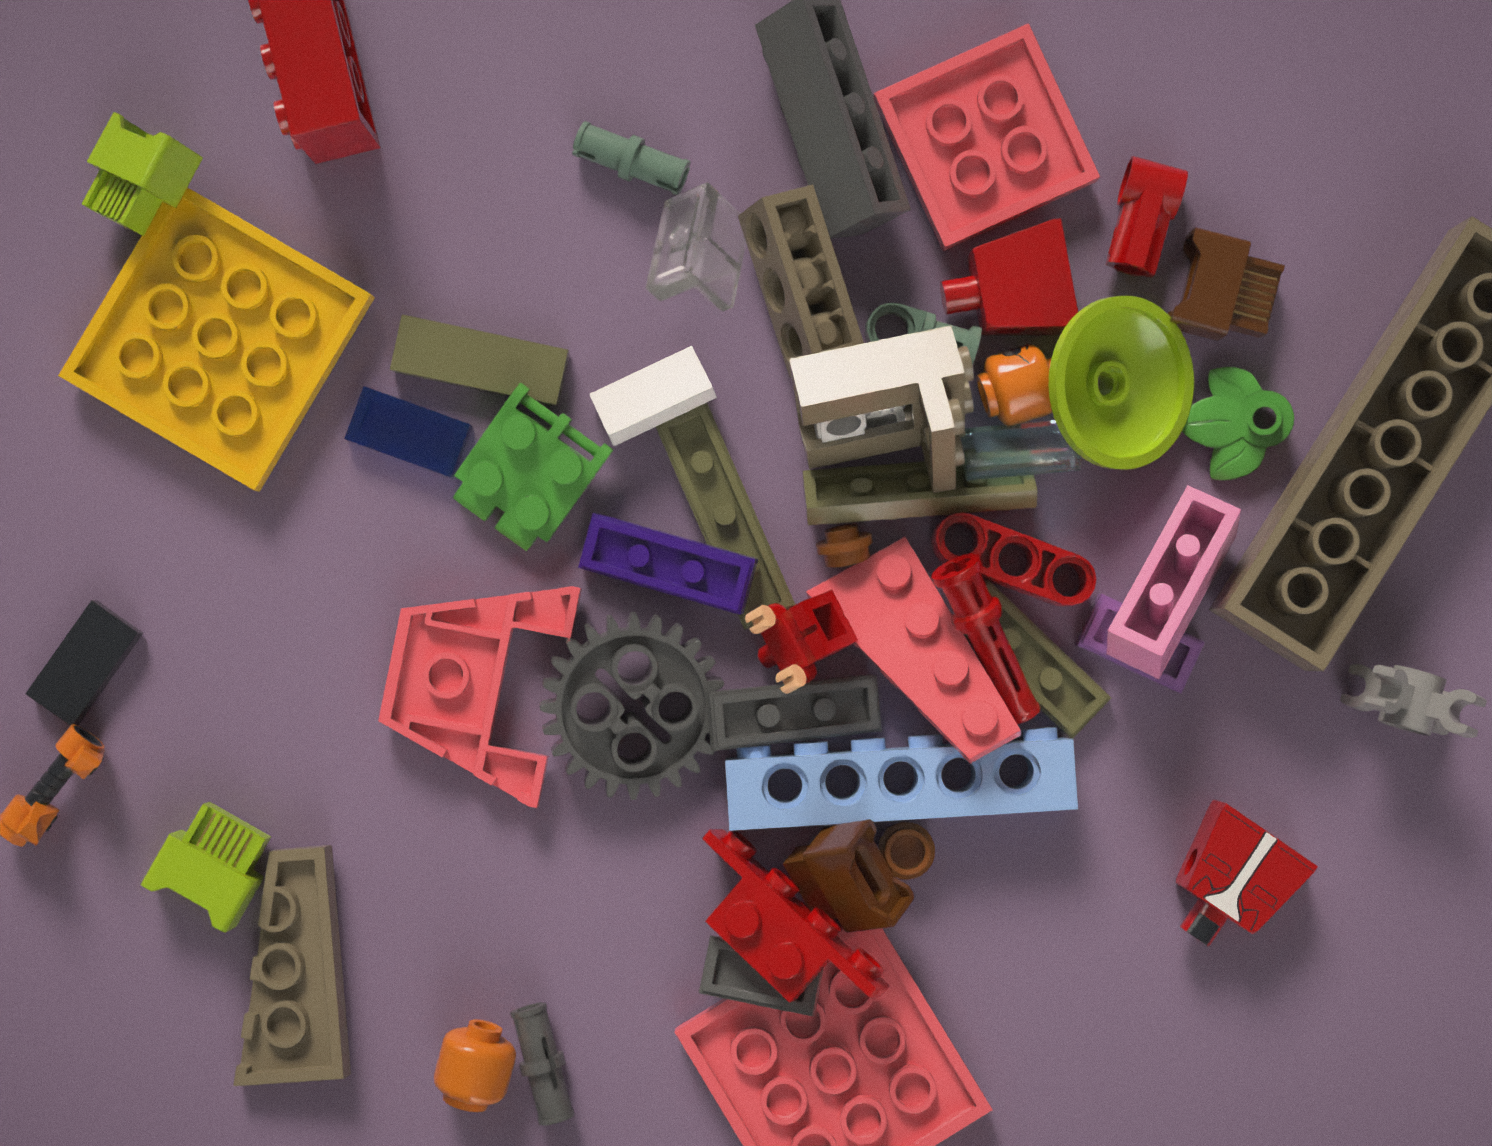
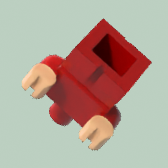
M833 590L801 601L789 608V610L779 603L761 605L749 612L745 617L746 624L752 621L754 625L749 628L750 631L754 634L761 633L766 642V645L758 650L759 661L766 668L778 666L780 672L776 674V682H783L784 686L780 690L786 694L797 690L816 677L815 662L831 656L858 641Z

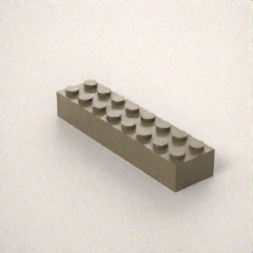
M1471 216L1448 230L1209 608L1211 612L1304 671L1324 672L1492 405L1491 227Z

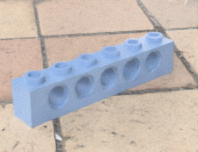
M1057 727L1022 729L1023 740H1012L972 763L968 762L971 768L970 780L963 788L957 790L945 787L942 782L941 773L944 765L951 759L965 758L951 744L943 745L942 734L908 736L909 747L886 748L885 738L851 740V750L828 752V741L794 743V754L771 755V745L736 748L737 757L725 759L729 831L844 824L871 819L873 822L1077 810L1074 740L1066 737L1058 738ZM1010 755H1021L1028 766L1027 776L1022 783L1016 786H1006L999 775L1000 765ZM895 762H907L914 771L912 786L902 793L888 791L883 781L886 769ZM839 765L852 767L858 777L855 790L843 797L832 795L827 790L825 784L829 771ZM779 769H791L801 779V788L798 794L789 800L777 799L768 790L770 776Z

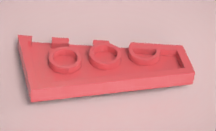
M906 536L871 555L869 559L847 568L806 591L808 598L833 590L844 611L845 617H847L858 638V641L853 644L857 648L859 647L880 669V672L896 688L898 687L918 708V711L969 763L1021 736L1020 728L966 637L954 628L951 622V612Z

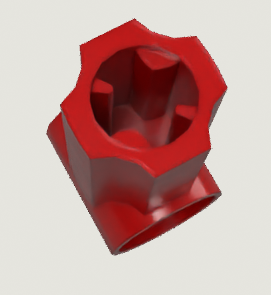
M1131 156L1118 194L1117 205L1121 206L1113 231L1106 266L1131 276L1152 278L1155 275L1169 222L1175 218L1185 192L1188 171Z

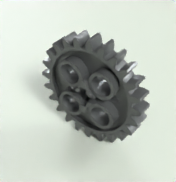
M630 612L627 626L624 628L618 627L611 614L607 615L606 632L599 634L589 623L584 625L588 642L581 645L576 640L568 637L565 641L573 656L570 660L553 656L551 663L561 673L560 678H543L542 681L544 688L555 693V698L539 702L540 711L556 715V718L542 725L544 735H561V738L551 747V753L555 757L570 752L572 756L565 766L566 773L571 775L584 767L586 769L584 785L587 789L594 786L600 778L605 779L607 797H613L619 784H626L631 800H636L640 784L648 783L653 795L658 797L661 790L660 780L665 777L677 788L681 787L682 782L678 770L685 766L690 771L698 774L701 770L696 759L693 757L696 752L699 751L713 755L715 752L711 749L708 740L705 739L706 734L709 733L705 692L717 691L724 686V681L721 677L705 676L716 664L714 658L710 655L695 659L694 656L702 645L701 641L695 637L683 645L680 644L683 627L676 623L664 634L661 632V617L656 614L649 621L647 628L640 627V621L636 612ZM638 651L647 655L649 660L648 669L639 678L627 679L618 673L619 661L628 652ZM598 669L606 670L633 699L639 698L642 694L645 695L641 702L647 714L670 734V740L662 742L635 713L629 712L622 716L625 709L620 698L596 677V671ZM675 691L687 695L688 707L684 714L673 719L665 718L659 714V703L665 695ZM587 693H601L608 699L607 710L599 718L586 719L576 711L578 701ZM629 733H641L648 738L647 749L637 758H625L617 751L618 743L622 737Z

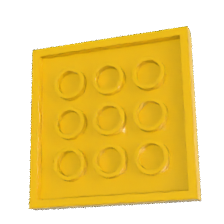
M187 187L177 208L164 202L161 203L146 233L139 239L58 376L247 487L260 492L375 297Z

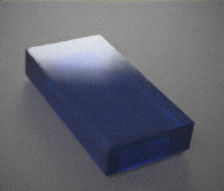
M363 386L344 439L454 479L473 426Z

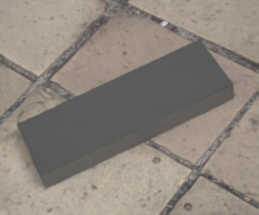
M876 674L812 680L789 694L783 693L780 690L784 686L783 683L705 692L710 746L714 751L882 731Z

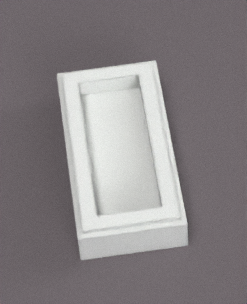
M692 346L590 393V397L613 446L717 398Z

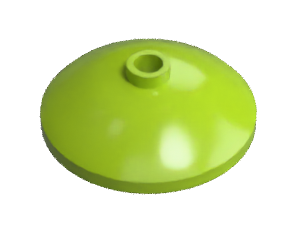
M1135 296L1107 297L1092 302L1081 309L1062 331L1054 348L1050 363L1049 398L1054 419L1062 436L1078 455L1090 463L1103 468L1135 469L1161 457L1181 434L1192 405L1194 370L1187 342L1177 324L1170 322L1171 317L1168 313L1153 302Z

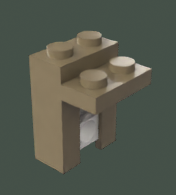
M951 325L790 359L798 425L809 469L921 446L933 494L956 489V466L964 465V453L960 438L965 437V414L974 411L971 389L968 381L974 380V373L968 347H957Z

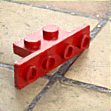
M710 829L703 836V841L742 877L705 922L789 1003L795 1001L829 961L872 1000L882 996L888 990L889 984L880 977L885 972L881 964L864 949L858 947L854 952L838 937V934L842 931L840 926L827 913L817 907L810 911L796 898L795 895L799 891L796 884L777 868L773 867L768 871L753 857L757 852L756 847L737 830L727 833L724 829Z

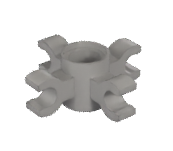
M1360 664L1350 666L1348 672L1364 678L1366 687L1364 692L1356 697L1342 694L1340 701L1345 705L1360 711L1378 710L1380 711L1379 722L1421 735L1430 736L1431 732L1447 735L1449 732H1452L1464 738L1477 737L1478 730L1462 724L1459 715L1461 710L1467 705L1472 704L1478 707H1485L1487 700L1465 689H1458L1452 692L1444 691L1446 679L1405 666L1394 665L1392 668L1376 665L1374 669Z

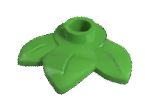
M1237 367L1212 369L1209 371L1208 376L1212 397L1202 399L1191 405L1190 413L1182 432L1191 440L1203 446L1214 448L1210 462V477L1212 479L1222 481L1233 480L1246 476L1258 469L1267 447L1280 444L1290 435L1294 426V412L1291 404L1284 396L1274 391L1262 390L1250 372ZM1261 408L1272 409L1276 414V422L1269 429H1260L1254 424V415Z

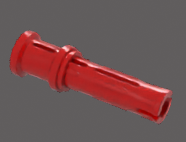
M966 554L953 558L935 569L931 579L936 587L943 588L954 612L951 616L954 628L962 634L968 635L980 663L1017 724L1027 722L1040 712L1041 707L1035 700L1019 665V661L999 621L1002 616V604L999 598L991 596L980 573L983 563L979 555Z

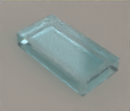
M1055 420L1020 423L1014 426L994 425L965 428V436L960 438L967 480L1081 471L1082 457L1069 446Z

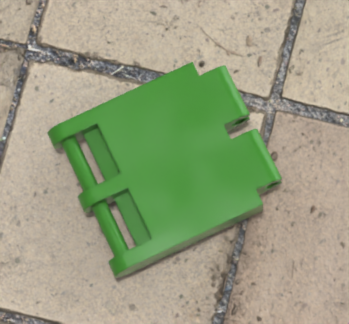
M519 383L454 476L463 483L453 496V499L483 521L488 520L497 507L505 513L494 529L527 552L538 537L545 542L552 538L614 449L605 443L601 447L569 425L572 421L571 418L564 413L558 417L529 396L530 389L524 384ZM521 404L550 424L552 426L550 430H547L518 409ZM562 434L593 455V459L590 461L560 439Z

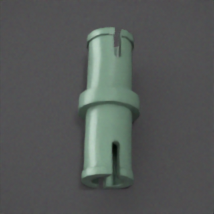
M584 121L580 126L573 144V156L581 157L618 171V177L630 182L633 178H637L671 191L672 194L677 196L681 193L690 171V160L681 159L646 146L645 139L639 136L632 135L628 139L596 127L587 121Z

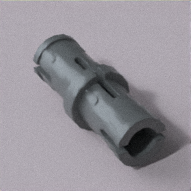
M546 1002L526 1005L511 1011L510 1015L514 1021L524 1060L519 1063V1068L522 1076H528L538 1114V1124L543 1126L552 1125L572 1118L575 1112L571 1106L562 1071V1066L566 1064L564 1052L557 1051Z

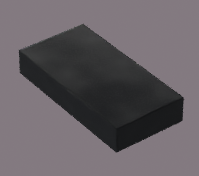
M91 600L25 694L70 726L72 724L79 725L138 642L143 632L99 601Z

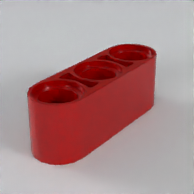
M967 513L950 515L940 522L932 533L931 545L933 553L939 561L945 563L959 557L947 549L944 541L945 532L952 525L966 527L972 533L974 540L973 548L968 554L980 556L983 563L980 573L983 579H988L990 582L1048 604L1061 607L1080 604L1090 598L1095 590L1097 580L1095 569L1084 557ZM1009 544L1021 548L1027 560L1026 568L1017 577L1003 572L998 561L1000 551ZM1062 564L1074 568L1080 580L1079 588L1070 597L1058 593L1052 581L1055 570Z

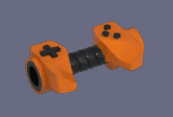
M72 724L56 743L55 747L60 754L42 775L40 781L34 785L26 797L19 794L15 795L0 814V835L4 839L19 847H23L27 842L36 846L44 832H48L52 827L51 824L58 818L57 813L60 809L52 805L51 802L67 783L68 779L73 774H76L84 780L88 775L91 776L104 759L105 746L86 729Z

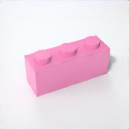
M1187 485L1108 629L1107 655L1160 679L1236 538L1241 509Z

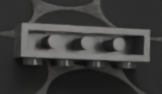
M792 0L755 24L762 46L763 57L768 64L780 100L781 111L786 118L798 154L799 164L804 171L808 185L813 184L830 239L863 235L910 211L911 208L841 0Z

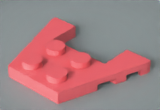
M570 586L401 608L378 721L440 757H445L468 770L484 782L512 795L521 803L529 807L538 808L549 756L492 745L491 738L513 629H525L572 639L582 588Z

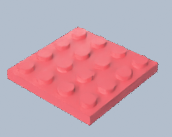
M841 926L842 931L838 934V937L854 952L858 947L864 949L884 968L885 972L880 977L890 987L882 996L876 999H870L842 971L829 961L823 969L814 1017L722 999L675 1028L676 1036L743 1146H935L992 1111L989 1102L883 928L847 933Z

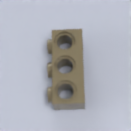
M813 184L762 197L739 214L738 219L789 377L792 378L791 358L863 344L864 341Z

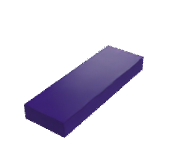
M592 513L578 568L741 615L744 614L758 559L600 513Z

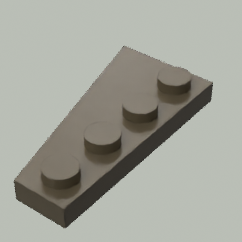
M332 845L276 849L270 851L268 855L258 926L261 927L258 953L256 956H253L249 980H253L249 1012L244 1014L241 1038H244L241 1064L236 1066L233 1086L345 1079L351 1075Z

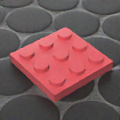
M1029 23L879 90L873 95L877 110L943 251L1089 186L1100 178Z

